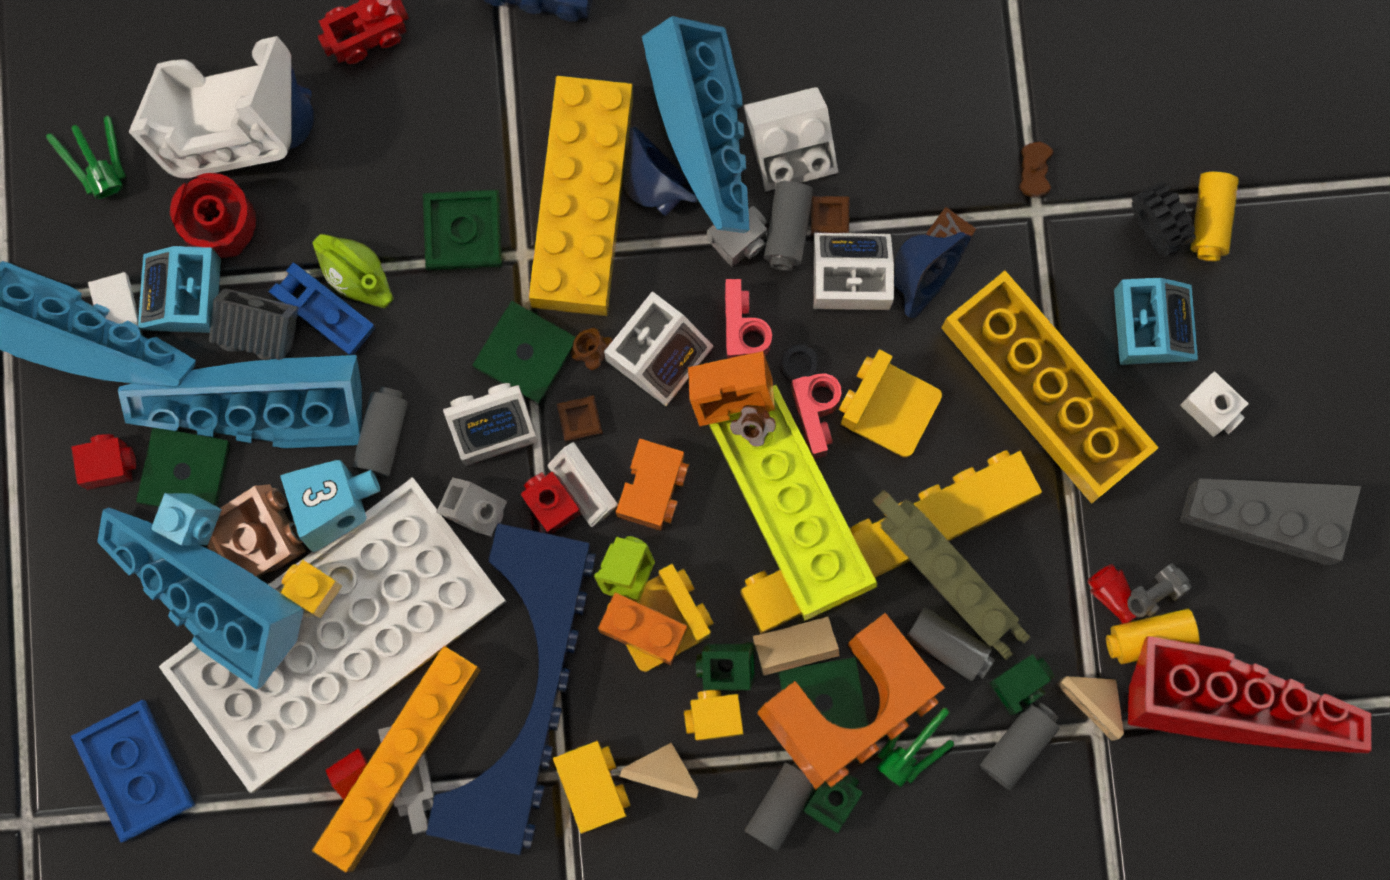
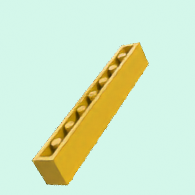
M1005 450L987 460L988 467L978 472H975L974 468L971 467L952 477L955 483L942 490L939 484L922 491L918 494L920 501L914 503V505L922 511L948 541H951L1037 498L1042 491L1021 451L1010 456L1008 450ZM866 519L849 529L874 578L910 561L880 528L882 520L872 524L870 519ZM764 570L744 580L747 587L741 589V595L761 634L802 615L780 570L769 576Z

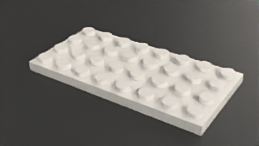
M413 477L366 511L367 519L364 523L319 551L311 552L303 558V560L340 583L342 588L321 618L304 609L297 642L261 688L256 690L199 650L193 642L159 666L250 793L256 792L436 656L443 646H449L506 603V600L442 515L436 513V507ZM285 573L268 584L279 593L284 587L281 581Z

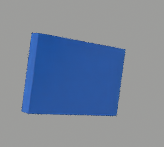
M141 700L71 736L121 843L195 806L146 700Z

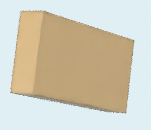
M829 617L753 636L763 676L839 656V649Z

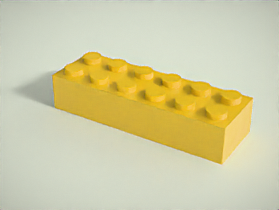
M556 76L529 290V301L532 308L607 316L623 188V170L626 163L628 133L633 105V88L630 83Z
M1006 271L1002 272L945 319L941 329L1091 504L1158 449V446Z

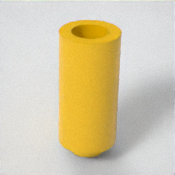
M1205 172L1200 175L1194 218V234L1196 238L1191 243L1190 249L1198 253L1197 257L1201 260L1219 261L1221 256L1229 254L1239 181L1238 177L1232 174Z
M1190 609L1115 625L1111 627V635L1106 636L1110 657L1112 659L1117 658L1121 665L1138 661L1144 639L1147 636L1199 645L1198 628Z

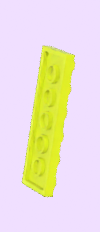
M774 385L775 411L768 413L775 420L776 428L773 432L767 433L762 446H752L749 440L743 438L742 435H735L731 432L730 424L733 420H738L741 412L729 414L730 420L709 424L804 620H807L876 588L877 582L777 385Z

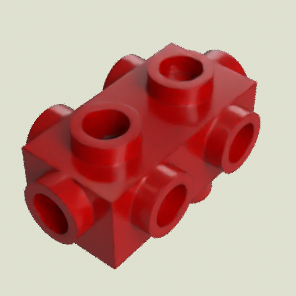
M359 0L358 3L347 8H334L325 15V18L319 20L324 33L319 35L318 38L327 57L335 54L338 63L346 60L348 64H354L363 60L368 55L366 50L380 44L382 48H388L400 42L402 39L400 34L407 32L403 21L408 20L409 17L401 0ZM345 35H353V37L345 41H342V38Z

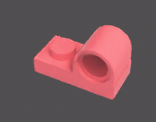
M726 279L727 359L761 351L766 356L770 351L772 341L770 326L759 318H742V314H749V291H741V279ZM748 332H758L764 338V342L759 347L753 348L744 343L743 337Z
M826 373L794 379L791 382L790 388L806 444L814 459L824 457L828 452L827 445L832 444V437L827 422L820 423L819 418L833 413L837 408L842 394L841 385L835 377ZM817 387H826L831 391L833 399L828 403H819L814 400L812 391Z

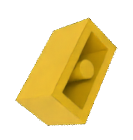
M596 741L553 758L581 834L626 817L624 808L631 805L623 784L617 786L614 784L610 771L617 769L609 746L601 749L600 743Z

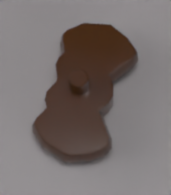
M1041 141L1028 143L1021 150L1024 157L1022 162L1024 171L1019 188L1024 195L1038 198L1045 196L1051 191V185L1045 178L1048 171L1046 162L1053 156L1054 152L1051 147Z

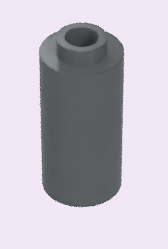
M792 181L776 183L764 252V259L770 261V267L774 269L790 271L793 270V266L802 263L813 196V188L806 184Z
M380 387L379 393L371 392L352 464L353 469L363 473L372 470L375 476L390 477L408 406V401L402 399V392L386 387Z
M926 606L922 609L905 637L908 642L970 681L976 675L983 679L995 660L989 655L992 647Z
M1039 703L1037 707L1031 704L1027 705L979 766L999 784L1011 790L1060 730L1059 726L1055 723L1059 717L1042 703Z
M788 763L784 764L744 830L777 852L816 790L796 763L793 766Z

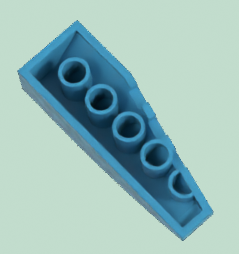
M671 16L642 36L654 93L668 138L691 188L717 230L746 233L750 230L747 187L741 182V172L746 169V159L739 149V139L744 137V125L738 121L737 109L742 106V94L726 29L720 26Z
M0 262V350L10 353L15 357L67 373L131 384L179 386L195 367V359L157 337L150 339L140 334V327L127 320L122 324H118L105 319L110 309L99 304L93 306L81 299L82 293L76 289L10 263Z
M357 355L240 362L191 370L179 386L132 383L120 386L118 389L125 423L172 431H176L178 427L196 430L198 435L213 437L214 433L236 436V441L251 443L252 439L271 441L273 442L272 446L280 448L357 445L362 429V385Z
M112 508L103 509L97 541L100 546L128 575L135 573L141 579L144 586L143 591L152 600L159 598L170 610L168 617L177 626L184 624L194 635L192 642L199 650L256 690L261 688L297 642L304 609L247 570L201 545L181 546L151 530L153 524Z

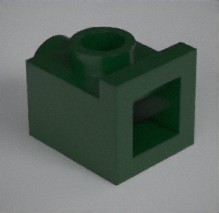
M746 642V644H706L702 654H697L696 675L697 678H703V690H751L755 682L754 642ZM720 659H731L733 667L730 669L723 668L720 664Z
M1032 654L989 682L1009 714L1014 715L1022 710L1018 702L1023 700L1027 706L1043 696L1046 692L1042 686L1050 682L1055 676L1044 659L1036 660Z
M847 774L832 787L827 782H824L815 790L803 812L833 832L838 833L863 794L862 791L856 788L860 781ZM834 790L839 791L843 796V801L839 806H833L828 801L830 792Z

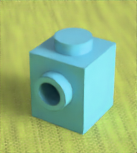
M165 493L151 530L181 546L208 545L222 509L190 493Z

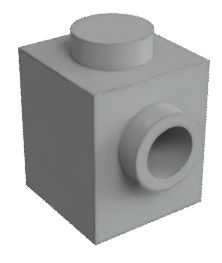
M754 206L748 208L750 228L748 232L738 233L717 230L715 225L707 230V241L731 267L745 256L748 259L753 258L766 245L763 240L766 239L767 228L764 225L767 224V221Z
M452 477L436 513L471 531L492 536L494 529L497 528V523L500 524L503 519V510L507 501L472 482Z

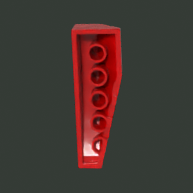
M1147 636L1144 639L1129 686L1128 725L1242 744L1318 751L1371 752V713L1328 694L1321 696L1304 688V684L1293 679L1286 681L1268 673L1269 669L1256 663L1249 665L1235 659V654L1223 649Z

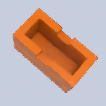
M763 351L688 367L690 402L699 426L730 420L729 414L741 412L742 408L746 405L760 406L768 412L775 411L772 375Z
M639 438L630 469H632L631 474L636 476L633 485L629 483L624 485L616 510L617 517L660 531L664 522L671 523L678 501L672 500V495L676 485L683 487L689 464L683 463L684 452Z
M617 593L614 594L598 628L600 633L669 665H672L688 630L687 625Z

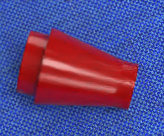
M1110 564L1088 579L1087 582L1091 586L1090 593L1118 617L1122 624L1128 623L1137 617L1128 607L1127 601L1132 596V591L1122 569L1117 570L1113 564Z

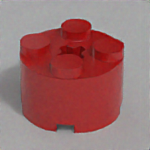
M203 173L187 184L181 185L173 196L170 216L177 233L189 247L213 248L218 256L223 259L238 256L250 242L256 227L255 211L242 189L229 177L217 173ZM217 211L220 213L217 218H213L212 221H208L209 216H216Z

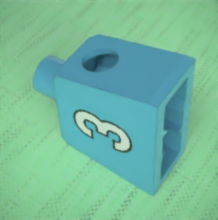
M339 460L285 473L280 476L299 538L313 553L364 523L367 516L361 499L380 491L379 483L372 470L353 477L349 469Z

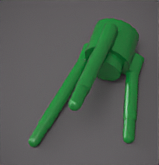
M109 116L104 117V124L112 165H109L107 160L97 161L80 128L77 125L72 126V132L89 164L86 168L87 175L56 137L51 133L47 135V139L82 182L87 194H93L95 199H104L119 192L123 188L121 180L126 178L121 167L112 120Z
M943 708L907 750L898 746L893 751L901 733L892 740L889 738L884 748L877 755L882 761L876 768L900 788L906 781L912 783L919 773L954 746L953 740H948L914 766L917 760L913 756L940 726L941 722L949 714V710Z

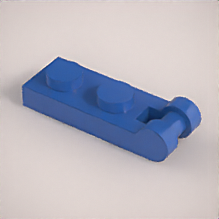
M292 263L286 270L288 275L280 285L275 283L269 293L279 302L297 306L299 308L297 312L299 317L345 353L354 355L376 329L374 324L298 265ZM301 284L306 290L297 299L292 293Z

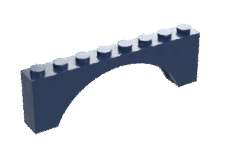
M497 523L489 563L515 587L530 614L535 629L539 654L536 694L525 725L507 752L491 768L469 783L451 791L435 795L426 835L516 855H523L524 847L531 849L536 825L529 824L533 808L540 809L545 786L538 784L542 769L549 770L553 754V747L547 745L550 730H558L562 708L556 707L559 691L566 692L571 669L564 668L567 653H575L579 631L573 630L576 614H584L588 592L582 591L584 577H592L596 561V554L590 553V543Z

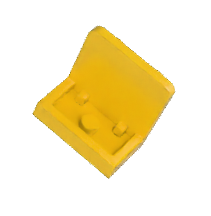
M879 349L874 359L869 356L865 358L857 374V377L863 379L857 392L855 393L849 389L839 408L840 411L845 413L840 425L901 457L907 458L914 452L942 398V393L938 388L891 365L890 362L893 356Z
M670 564L658 571L659 576L646 583L638 603L687 625L688 630L676 654L678 655L709 638L711 632L708 627L714 623L703 603L696 606L689 595V592L693 591L694 587L685 570L682 569L677 572L673 564ZM626 645L636 665L643 672H647L664 663L638 649Z

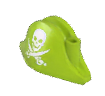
M320 234L313 241L314 250L324 279L336 294L347 299L381 308H386L394 300L381 262L369 247L354 240Z

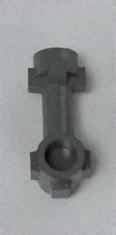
M1173 563L1166 566L1154 577L1158 583L1147 591L1142 586L1136 588L1127 601L1129 610L1137 617H1143L1146 614L1150 617L1160 609L1156 604L1160 600L1168 596L1176 602L1187 594L1193 587L1189 583L1190 580L1179 567L1176 568Z

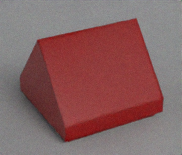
M359 748L325 770L332 787L343 800L346 799L368 764Z

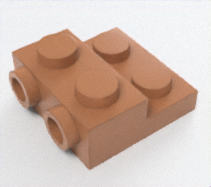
M270 484L253 486L221 507V513L207 545L209 550L242 567L257 578L268 572L280 569L306 552L301 544L303 541L299 538L295 522H290L283 510L287 507L285 496L279 489L272 488Z

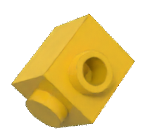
M302 559L299 565L293 564L285 573L281 581L284 587L280 593L313 615L321 618L342 588V585Z
M721 690L697 692L698 700H690L691 710H684L687 734L695 733L696 741L743 735L738 694L722 696Z

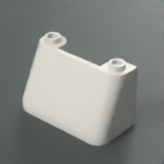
M278 36L262 39L256 42L252 50V57L258 64L257 66L204 77L191 62L186 60H172L157 64L129 133L166 172L180 178H192L203 173H217L285 158L291 145L290 51Z

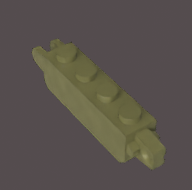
M885 490L872 500L887 516L880 522L882 525L880 528L969 626L989 646L992 645L1005 660L1012 653L1005 642L999 640L1004 633L1011 629V633L1016 639L1023 643L1031 638L1017 623L1019 619L911 501L905 499L899 505Z

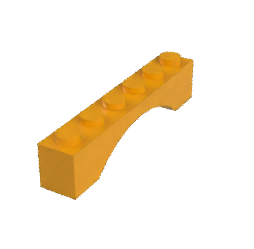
M442 647L312 850L313 852L344 872H353L376 836L384 818L410 774L440 729L461 703L480 673V668L449 648Z

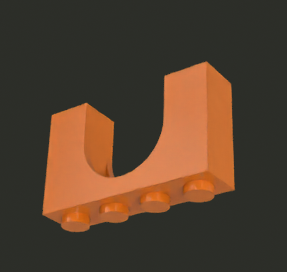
M886 613L855 635L847 644L872 676L879 690V711L871 725L859 729H846L832 724L820 714L795 681L765 703L757 712L815 789L824 782H827L830 787L835 785L850 773L845 767L855 758L862 764L880 749L876 742L883 736L887 735L890 740L894 739L910 726L905 719L914 712H917L922 717L939 703L935 696L945 687Z

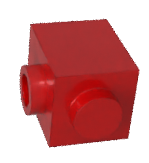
M113 434L96 435L90 438L91 443L71 446L76 479L79 486L89 490L133 481L131 470L136 469V458L133 448L131 446L127 447V443L118 437L114 438Z
M541 472L524 484L526 490L521 493V496L547 534L553 535L581 515L579 508L553 472L546 476Z

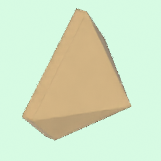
M1067 676L1056 683L1111 741L1119 739L1124 734L1116 680Z
M672 742L621 770L620 777L697 799L698 789Z

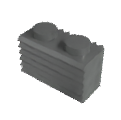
M224 288L214 298L209 341L217 343L226 351L237 352L246 350L248 353L254 352L262 360H282L294 344L293 340L299 308Z

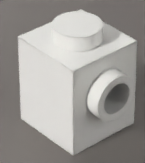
M1214 371L1180 406L1214 437L1222 430L1228 434L1234 430L1245 418L1240 412L1249 403Z

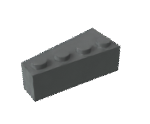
M1199 478L1189 485L1180 522L1331 566L1341 562L1343 559L1361 486Z

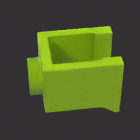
M627 536L625 539L616 537L614 544L610 543L601 564V570L594 577L603 594L614 596L617 593L638 603L655 561L644 541L632 536Z

